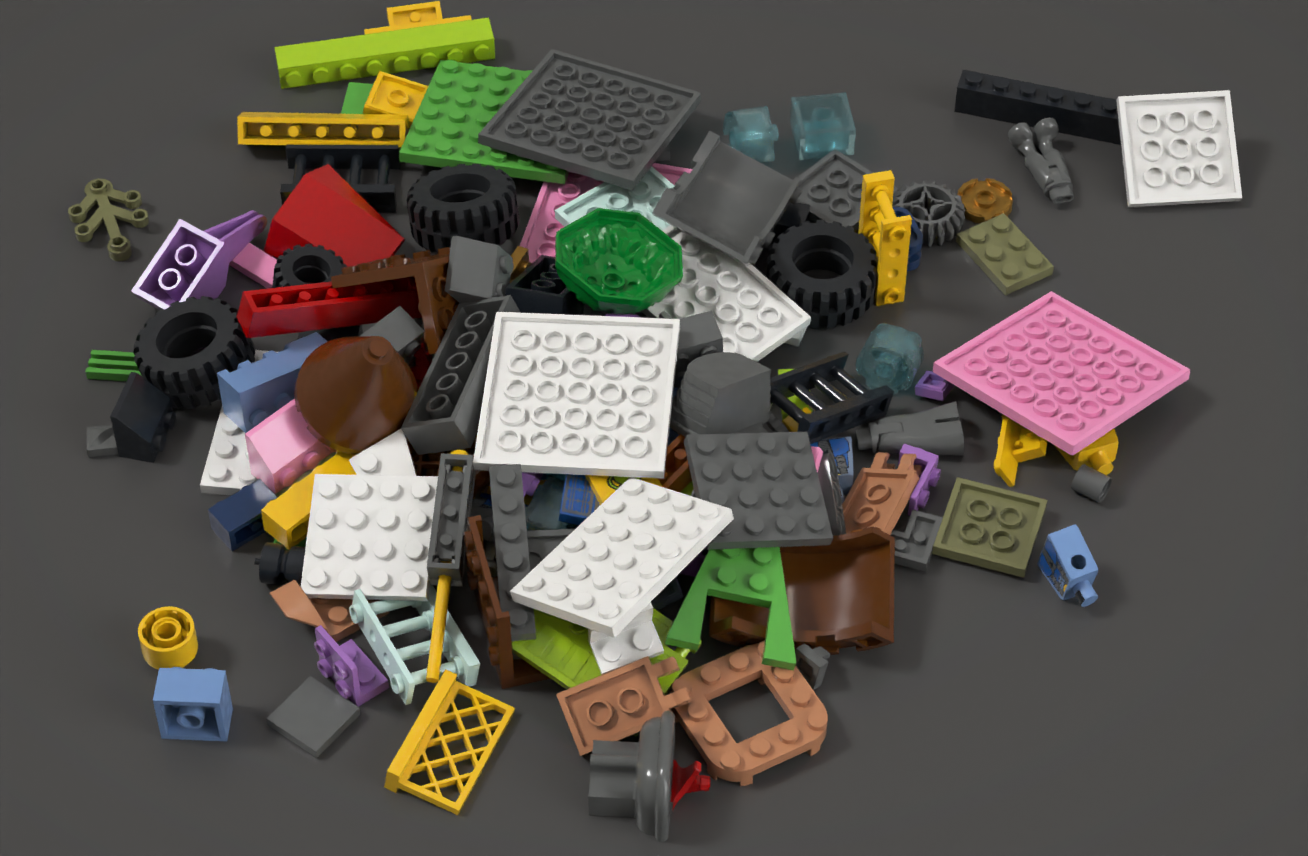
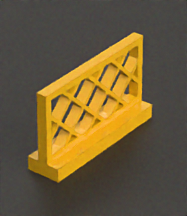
M445 669L389 766L384 788L395 793L400 788L458 815L512 718L515 708L456 681L457 674ZM457 694L471 699L473 707L457 710L454 702ZM495 710L504 714L501 721L487 724L483 712ZM477 714L481 726L465 730L461 718ZM455 719L459 732L443 736L440 724ZM484 733L488 745L473 750L469 737ZM463 739L467 751L451 755L447 743ZM441 745L445 757L429 761L425 753L426 749ZM471 759L474 767L473 772L459 775L454 763ZM449 765L453 777L436 781L432 769ZM426 770L431 783L419 786L410 782L409 779L412 774ZM456 784L460 793L457 801L453 802L443 797L440 788Z

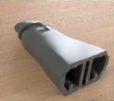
M956 401L911 414L881 418L876 422L868 423V428L855 429L858 451L872 449V453H877L878 447L879 452L899 454L902 446L907 444L936 455H964V437Z

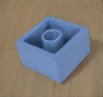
M182 667L159 668L153 704L161 739L227 742L233 706L226 670L213 668L185 669Z

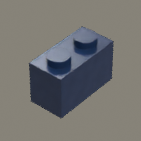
M261 479L244 486L240 491L217 502L208 509L211 529L233 552L266 532L263 526L261 509L269 501L275 500L278 497Z

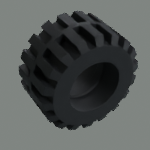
M305 244V247L296 245L293 246V250L287 249L283 252V255L277 258L272 288L309 284L305 282H331V276L342 274L341 268L347 266L343 264V259L340 256H335V252L331 249L325 250L324 246L318 245V247H313L312 244Z

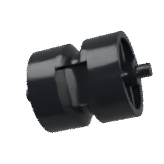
M266 542L261 558H255L254 562L255 565H259L260 582L280 585L284 580L287 583L296 580L301 587L306 547L292 546L287 551L282 544Z

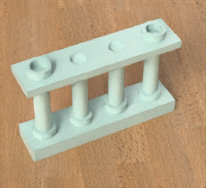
M430 585L428 601L380 600L368 603L361 589L354 590L353 602L349 607L351 619L355 624L358 623L390 678L393 691L396 694L399 693L405 705L411 704L415 685L427 682V668L410 673L403 661L429 654L431 640L396 649L390 638L423 628L429 630L432 634L437 592L433 585ZM410 605L413 608L416 607L420 614L418 617L385 626L381 625L376 616L377 614ZM447 610L442 653L448 662L441 664L439 678H441L446 669L457 674L462 684L469 687L476 685L480 662Z

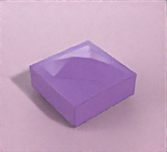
M926 371L915 386V395L943 401L954 387V384L932 371Z

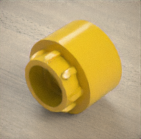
M161 607L149 612L141 620L138 627L139 641L143 657L151 667L158 670L159 668H183L195 658L198 651V640L194 621L188 612L177 607Z

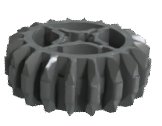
M923 180L921 184L912 181L910 186L902 185L900 191H895L892 207L905 208L912 214L923 234L922 244H927L929 248L933 243L942 246L944 241L951 242L952 238L961 231L965 220V208L961 196L955 194V189L947 190L946 184L939 186L936 185L935 181L932 184H928Z

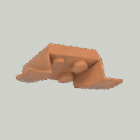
M296 580L270 592L271 597L286 618L314 627L321 625L335 642L361 629L358 623L355 624L350 616L349 607L352 605L353 599L308 598ZM367 600V601H368V603H372V602H376V601H380V600ZM389 611L377 614L376 616L380 619L389 614Z

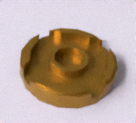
M978 178L971 179L958 190L957 195L961 196L962 203L964 204L965 218L974 223H983L1003 213L1008 217L1012 211L1013 199L1010 189L995 179L986 178L985 181H978Z

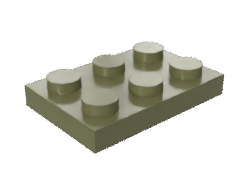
M1004 213L957 233L956 242L1004 295H1008L1053 274L1054 266Z

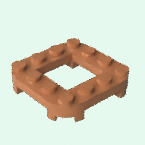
M765 640L760 643L747 645L688 671L672 683L671 693L686 687L692 699L687 704L671 709V712L675 715V723L680 722L707 763V772L714 780L719 777L726 781L740 782V786L752 784L754 775L806 751L810 757L820 750V745L826 737L828 723L826 708L797 666H795L794 670H788L761 664ZM757 679L760 685L764 683L767 685L790 720L736 743L708 701Z

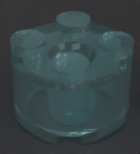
M767 106L737 109L725 114L723 135H729L730 144L727 145L760 163L774 161V141L778 140L779 133L777 125L771 124Z
M887 323L879 324L869 334L856 359L858 375H863L866 379L865 384L872 390L884 385L891 388L894 394H897L899 390H907L911 386L924 359L921 337L915 332H909L898 326Z

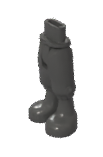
M1050 117L1044 118L1035 125L1033 133L1027 123H1018L1008 132L1009 142L1015 149L1025 155V167L1029 169L1039 187L1044 191L1045 196L1050 197L1054 204L1072 201L1074 199L1072 193L1073 184L1064 162V156L1061 152L1054 149L1052 145L1059 131L1057 122ZM1033 142L1036 145V147L1041 151L1042 155L1036 152Z

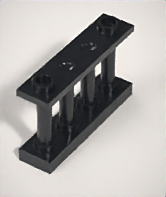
M286 145L288 169H294L292 184H281L280 195L282 205L305 175V169H318L329 164L333 169H350L349 185L378 213H396L395 184H388L390 169H400L398 145ZM378 169L377 184H360L361 170Z
M845 351L771 378L770 403H775L798 423L799 428L797 432L808 433L810 444L887 414L894 391L887 385L868 390L844 371L849 355ZM838 380L856 396L846 397L829 382ZM813 388L819 389L836 404L827 406L809 390ZM796 395L815 412L806 414L788 398Z

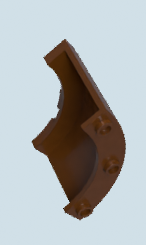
M866 527L861 531L835 535L830 545L780 547L795 651L796 648L805 643L811 649L821 646L831 655L839 654V648L856 646V650L859 652L894 643L895 537L883 532L878 527ZM711 596L709 637L738 647H745L746 642L751 644L760 643L765 640L769 608Z

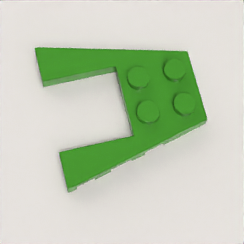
M780 547L709 549L668 632L665 644L697 651L707 595L769 608L761 664L794 670L796 655Z

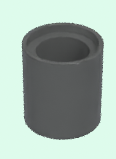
M1083 464L1072 481L1071 489L1100 503L1111 487L1112 478Z

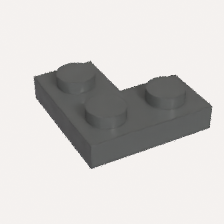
M912 510L905 533L893 530L891 536L895 537L894 564L926 572L943 517Z

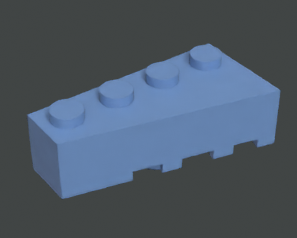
M315 332L286 344L283 351L276 353L271 350L264 353L259 361L251 363L247 360L239 363L238 369L230 373L226 369L218 372L217 377L224 414L245 433L250 431L295 398V383L302 364L310 353L328 341Z

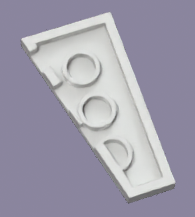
M402 429L349 459L357 475L417 476L407 438Z

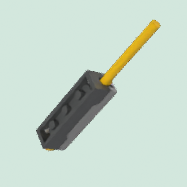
M461 449L454 450L450 454L441 453L427 560L430 585H437L426 681L430 683H437L439 681L450 586H462L465 552L467 551L463 532L469 531L468 517H471L476 471L473 466V455H469Z

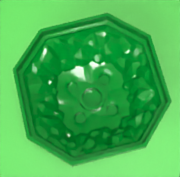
M597 208L556 232L555 267L558 276L564 282L567 289L574 292L576 298L584 305H588L596 311L613 314H635L648 309L650 306L653 307L655 303L661 302L682 281V246L640 213Z

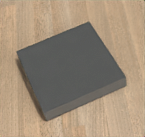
M309 676L266 720L269 727L318 758L361 713L358 706L312 676Z

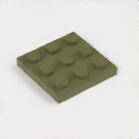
M957 477L933 545L932 554L1024 578L1048 500Z

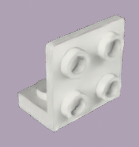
M651 602L615 638L588 628V642L601 675L649 656V658L664 654L663 646L652 621L653 606Z

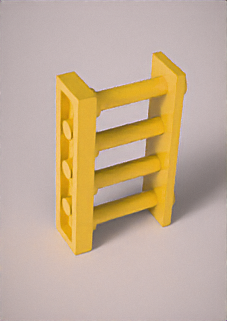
M891 170L863 175L858 234L862 233L869 240V243L874 246L876 256L878 257L874 301L876 306L903 302L905 296L912 218L910 215L897 217L894 212L892 202L895 178Z

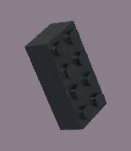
M541 255L505 289V296H512L521 313L577 315L581 310L582 302L576 298L574 292L567 289L564 282L558 276L555 267V257Z

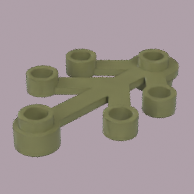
M94 179L86 184L84 189L86 197L80 204L70 206L68 209L70 221L81 223L86 220V213L94 204L99 206L87 223H81L75 227L76 239L79 242L90 241L93 238V233L104 221L110 237L107 245L109 257L114 261H125L132 255L131 244L126 237L121 235L115 218L132 223L136 228L147 226L149 224L147 211L136 209L142 205L141 194L137 190H130L124 193L113 189V185L109 180ZM109 200L123 203L126 205L127 208L136 210L132 212L111 205Z

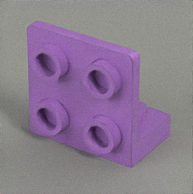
M321 625L315 628L316 642H314V646L319 655L317 666L325 678L330 677L335 682L336 689L345 699L349 698L353 704L359 707L389 688L388 679L352 639L339 646Z

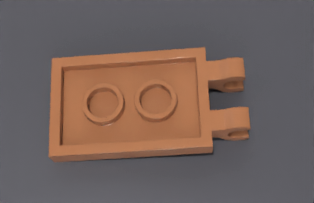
M878 452L874 457L871 467L861 469L842 504L846 534L866 527H878L883 532L891 535L920 479L919 475L922 471V466L913 465L917 457L916 454H903L898 468L895 469V464H887L890 454Z
M649 656L556 694L580 756L592 753L593 740L621 741L640 733L642 725L647 720L661 717L664 711H671L670 709L692 701L686 687L666 696L664 695L658 678L680 670L674 657L652 665Z

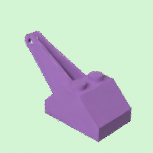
M252 210L204 231L179 219L131 292L138 299L159 310L162 308L165 310L175 301H179V303L186 301V298L189 297L201 299V296H208L215 300L226 286L229 263L265 229L267 218Z

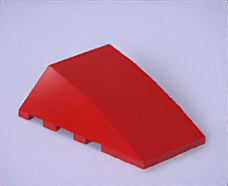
M327 164L306 173L275 214L270 225L264 252L278 258L280 255H283L285 250H293V246L296 245L305 247V244H312L313 247L321 245L327 251L329 249L333 250L335 256H340L343 259V264L350 267L394 256L405 239Z

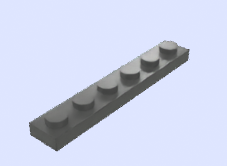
M521 464L489 466L501 611H509L512 641L536 639L534 608L514 602L510 590L530 572Z

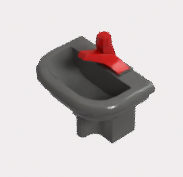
M667 710L662 713L661 717L647 720L642 725L639 742L593 740L588 794L589 815L635 818L640 831L647 835L655 836V839L659 842H665L669 837L670 814H673L676 804L684 794L709 791L711 779L710 776L699 775L701 772L700 762L695 761L690 766L681 768L674 758L675 715L673 712Z

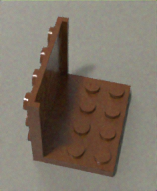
M450 247L438 249L437 255H431L430 250L413 253V258L411 259L410 257L406 258L405 254L373 260V262L341 268L342 274L331 276L333 288L415 276L419 298L418 309L423 319L424 341L428 346L429 354L437 352L459 305V302L445 291Z
M481 515L468 517L469 531L463 532L467 549L465 557L469 570L467 572V579L470 590H474L490 646L488 647L490 662L492 666L496 667L501 688L506 689L551 679L523 659H513L509 611H501L498 576H491L484 552Z

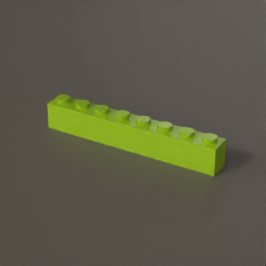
M488 17L275 47V55L281 89L377 76L379 71L391 74L434 68L438 66L440 60H455L462 63L495 59V43Z

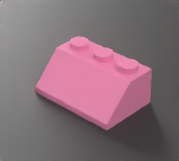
M295 398L245 433L251 474L258 480L261 479L275 494L293 484L303 473L315 468L321 460L337 451L320 442L307 429L308 424L301 412L297 411Z

